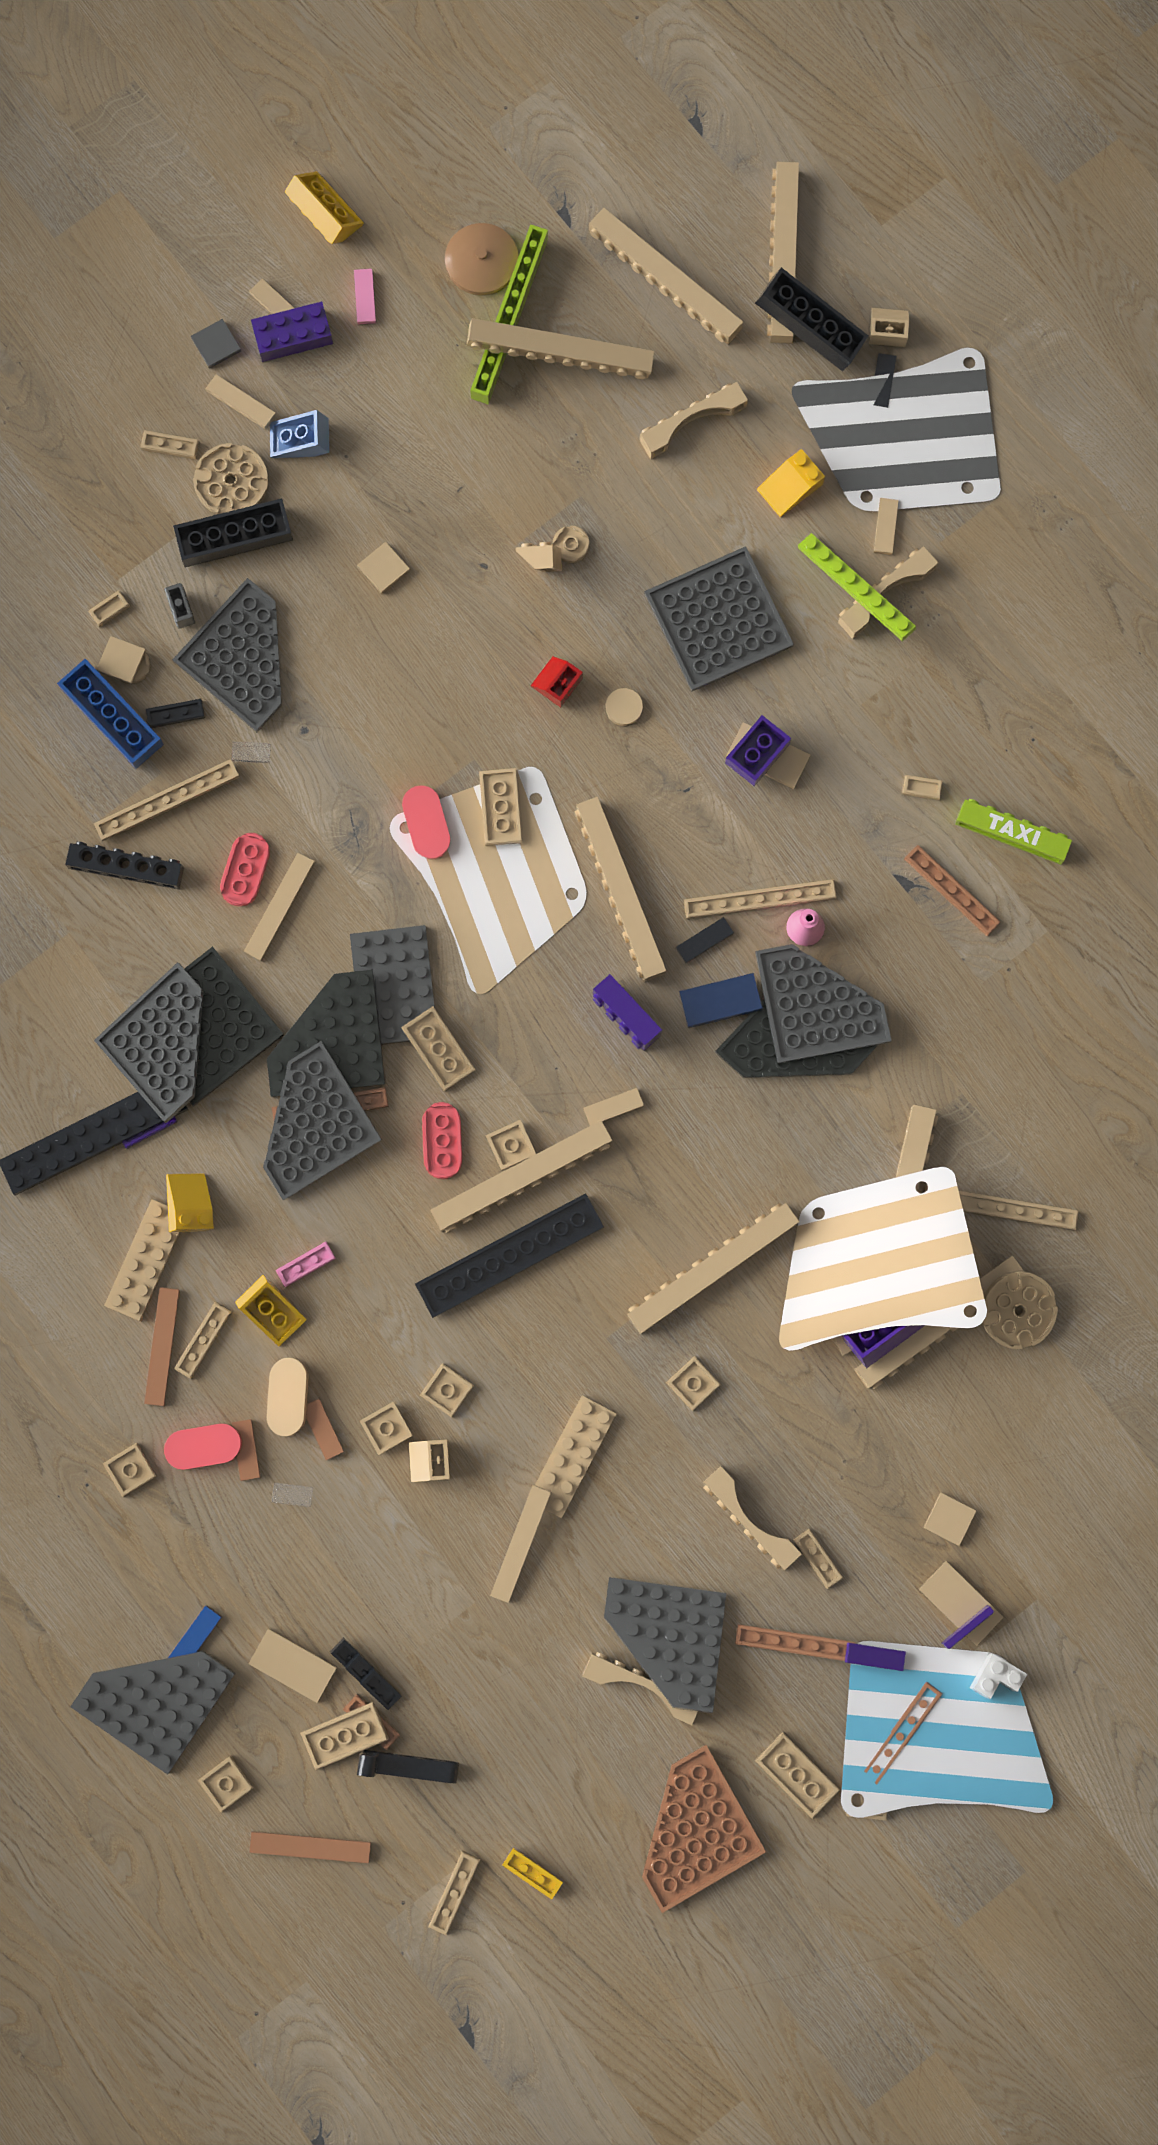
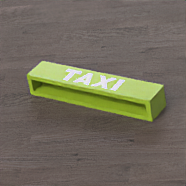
M973 799L964 800L955 825L1060 865L1064 862L1072 842L1065 834H1055L1050 832L1049 828L1034 826L1031 821L1022 819V821L1018 820L1010 813L1003 814L997 812L996 808L992 806L984 807Z

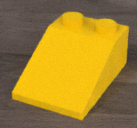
M800 449L757 488V491L779 517H782L824 484L825 475L808 455Z
M205 1173L167 1174L169 1232H198L214 1229L213 1209Z
M264 1275L235 1302L238 1308L278 1347L307 1320Z

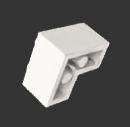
M988 1653L970 1689L988 1699L992 1698L999 1683L1012 1691L1018 1692L1027 1674L995 1654Z

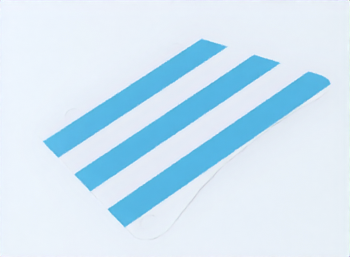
M862 1641L858 1643L906 1651L904 1671L857 1664L850 1665L841 1804L847 1814L856 1818H864L905 1807L935 1803L988 1804L1034 1813H1044L1052 1807L1053 1795L1021 1690L1019 1689L1018 1692L1012 1691L999 1683L992 1698L988 1699L970 1689L972 1682L990 1652L876 1641ZM928 1682L942 1693L941 1697L906 1746L900 1751L881 1780L876 1784L877 1778L937 1694L929 1688L925 1690L867 1773L864 1772L889 1737L892 1729L921 1688ZM921 1700H925L927 1702V1706L925 1708H921L919 1706V1702ZM913 1716L915 1723L909 1724L907 1721L908 1717ZM899 1732L904 1735L901 1741L896 1739V1734ZM886 1749L892 1751L890 1757L885 1756L884 1751ZM875 1765L880 1766L881 1770L879 1773L873 1772ZM855 1793H859L864 1797V1803L860 1807H855L851 1803V1797Z

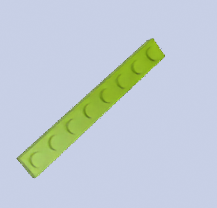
M812 533L798 544V549L902 642L916 630V625Z

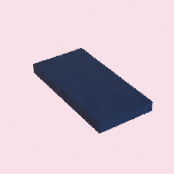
M754 973L679 991L688 1028L763 1010Z

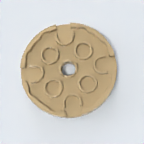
M232 443L215 446L200 458L195 467L196 470L193 478L195 492L200 502L215 514L260 504L267 492L268 473L261 457L247 446L232 445ZM229 476H234L236 481L234 484H228L226 479Z
M1015 1271L999 1277L989 1286L984 1295L987 1313L982 1323L986 1332L994 1341L1011 1349H1022L1040 1343L1050 1333L1057 1318L1058 1307L1056 1306L1054 1291L1045 1280L1030 1272ZM1022 1305L1023 1312L1020 1315H1016L1015 1307Z

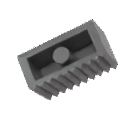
M178 583L164 588L178 629L195 624L183 585Z

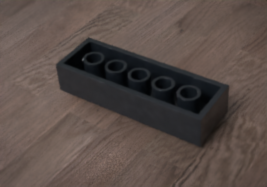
M782 267L772 277L755 302L756 305L842 372L852 363L869 335Z
M282 498L173 525L181 560L185 568L293 541Z

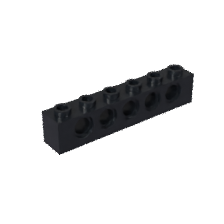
M78 841L76 844L70 843L65 863L67 868L71 870L180 890L184 871L183 865L175 859L164 861L158 856L151 855L148 858L143 857L141 853L132 852L127 854L123 850L116 848L111 851L106 850V847L100 845L89 847L86 843ZM87 854L93 855L90 861H84V857ZM106 857H110L111 862L108 865H103V860ZM129 861L130 864L127 868H121L122 862ZM147 864L148 869L145 872H140V866ZM167 868V872L164 875H158L159 869Z

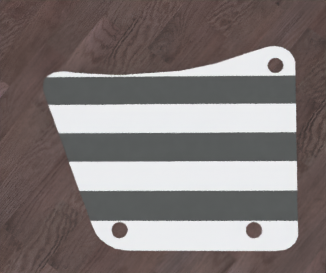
M962 348L924 365L894 373L888 408L874 406L873 404L889 374L852 380H805L797 382L792 387L794 401L849 502L865 511H878L880 498L899 500L898 509L985 502L993 500L999 495L1001 488L985 362L978 350ZM966 357H972L975 360L973 368L969 369L964 366L963 360ZM964 482L972 483L974 487L973 492L969 494L964 493L961 489ZM863 491L871 492L873 495L872 501L868 503L863 502L860 498Z

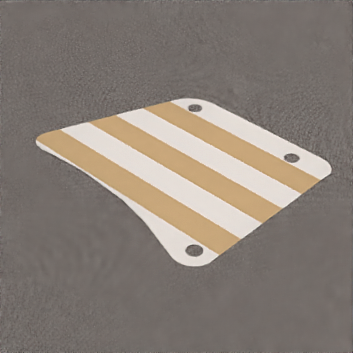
M526 767L517 771L523 843L485 846L480 785L440 799L450 835L448 850L440 858L427 859L415 851L410 833L403 834L399 829L400 824L406 822L404 812L396 815L390 824V833L393 839L421 872L435 894L456 940L467 983L471 990L477 994H484L490 991L567 924L583 908L586 900L585 882L542 772L535 767ZM539 793L542 796V802L538 805H533L529 800L531 794ZM569 888H575L578 891V897L575 900H569L566 897V891Z
M945 1167L932 1168L830 1194L811 1201L802 1210L797 1226L779 1333V1342L784 1349L789 1351L798 1350L841 1335L891 1326L928 1325L973 1328L984 1321L987 1308L955 1174L950 1169ZM920 1181L928 1184V1190L922 1194L918 1193L915 1189L916 1184ZM817 1207H821L825 1211L824 1217L820 1220L812 1216L813 1210ZM968 1305H973L977 1309L976 1315L972 1318L964 1315V1308Z

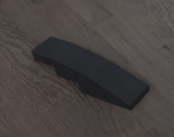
M344 1637L330 1651L345 1669L387 1710L402 1697L382 1674Z

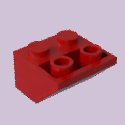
M552 656L530 686L561 708L583 679V672L568 661Z

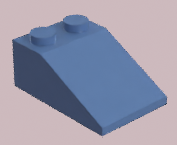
M318 410L270 423L271 458L315 457L329 453V418Z

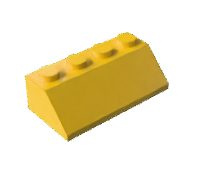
M317 171L295 175L285 190L290 200L300 208L302 214L310 219L314 227L331 244L343 242L364 224Z

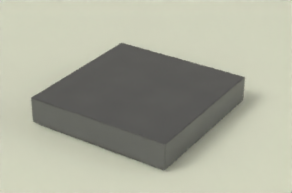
M223 319L191 335L192 341L209 369L241 352L239 345Z

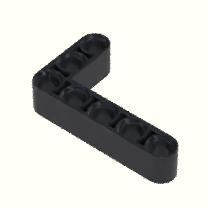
M363 1750L359 1754L357 1775L375 1777L376 1774L454 1784L457 1783L459 1762Z

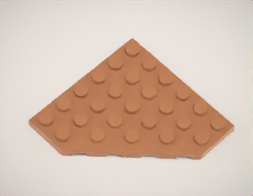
M707 1745L673 1763L670 1768L642 1874L643 1880L662 1913L766 1853Z

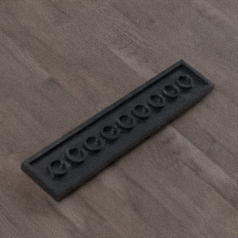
M136 1092L0 1159V1167L13 1195L16 1196L164 1121L140 1093ZM185 1105L175 1115V1117L188 1111L187 1105Z
M585 1193L415 1283V1286L432 1318H435L603 1229L604 1226Z

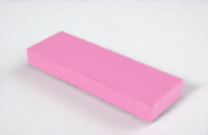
M372 269L354 270L358 325L376 323L373 271Z
M324 1242L280 1267L276 1272L286 1288L335 1260L336 1257L328 1243Z

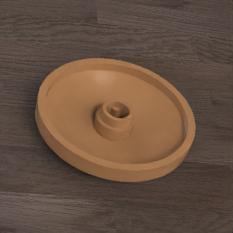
M487 223L471 224L459 230L449 241L445 252V264L450 279L461 290L473 295H490L504 289L510 282L518 260L517 247L511 236L500 227Z

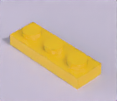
M514 1847L502 1864L506 1869L551 1900L563 1883L559 1878Z

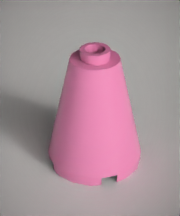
M812 909L797 910L788 919V936L798 945H814L824 934V921L820 914Z

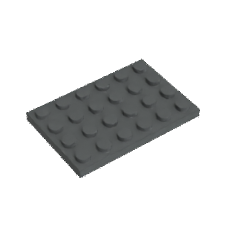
M421 925L350 934L354 971L373 970L381 1045L409 1042L410 1040L401 1027L432 1006L435 1008L426 926Z

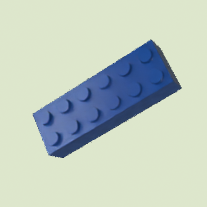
M86 659L80 662L57 683L69 699L135 769L164 745L161 738Z

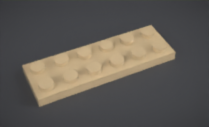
M151 1199L104 1305L140 1322L180 1232H169L167 1205Z
M581 1396L535 1484L538 1487L551 1491L545 1510L560 1518L563 1517L616 1416V1413L584 1396Z

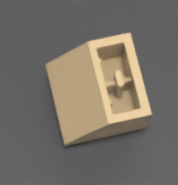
M872 308L869 344L906 347L909 330L908 311Z
M541 542L540 546L532 543L521 544V547H516V552L534 569L542 572L562 571L561 548L556 547L555 544Z
M447 1439L409 1443L411 1482L451 1479Z

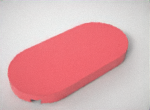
M415 786L406 792L402 801L415 851L422 857L437 859L446 853L450 845V835L440 799L432 788Z
M246 833L238 837L232 845L220 883V890L223 898L233 906L242 907L250 904L255 900L259 892L270 856L269 845L259 834Z
M438 1102L431 1105L425 1111L422 1118L424 1165L433 1177L448 1179L455 1176L462 1166L461 1118L458 1111L452 1105Z
M215 1424L180 1430L169 1436L165 1443L164 1454L171 1466L181 1470L222 1464L232 1461L238 1455L242 1447V1439L240 1433L228 1424Z

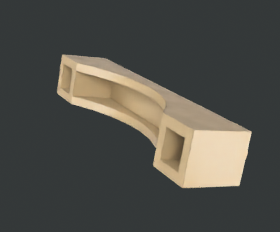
M737 382L729 383L719 392L708 394L706 399L693 402L685 410H678L671 418L660 420L658 425L652 428H645L640 434V442L650 459L667 451L675 434L689 422L708 415L722 414L732 416L747 407L748 399Z
M923 546L920 550L915 549L909 555L910 558L904 562L902 560L897 564L894 572L885 574L881 579L882 582L878 585L874 584L872 587L879 594L883 595L899 584L925 579L937 568L939 562ZM856 600L850 609L847 607L839 614L838 621L839 625L852 639L867 628L870 612Z
M721 1466L703 1482L705 1484L703 1489L710 1496L714 1494L719 1499L716 1503L724 1511L728 1509L731 1512L730 1518L737 1526L740 1523L746 1529L743 1531L750 1540L754 1538L759 1543L758 1549L764 1555L768 1553L773 1558L770 1562L778 1570L780 1568L783 1570L787 1569L801 1555L788 1539L777 1538L763 1532L746 1517L737 1500L734 1480Z
M597 1652L596 1655L591 1654L582 1677L600 1685L617 1681L633 1682L653 1691L664 1701L674 1718L690 1725L693 1724L698 1711L672 1708L651 1678L643 1676L644 1672L633 1668L632 1671L626 1669V1664L615 1660L614 1663L608 1661V1656Z

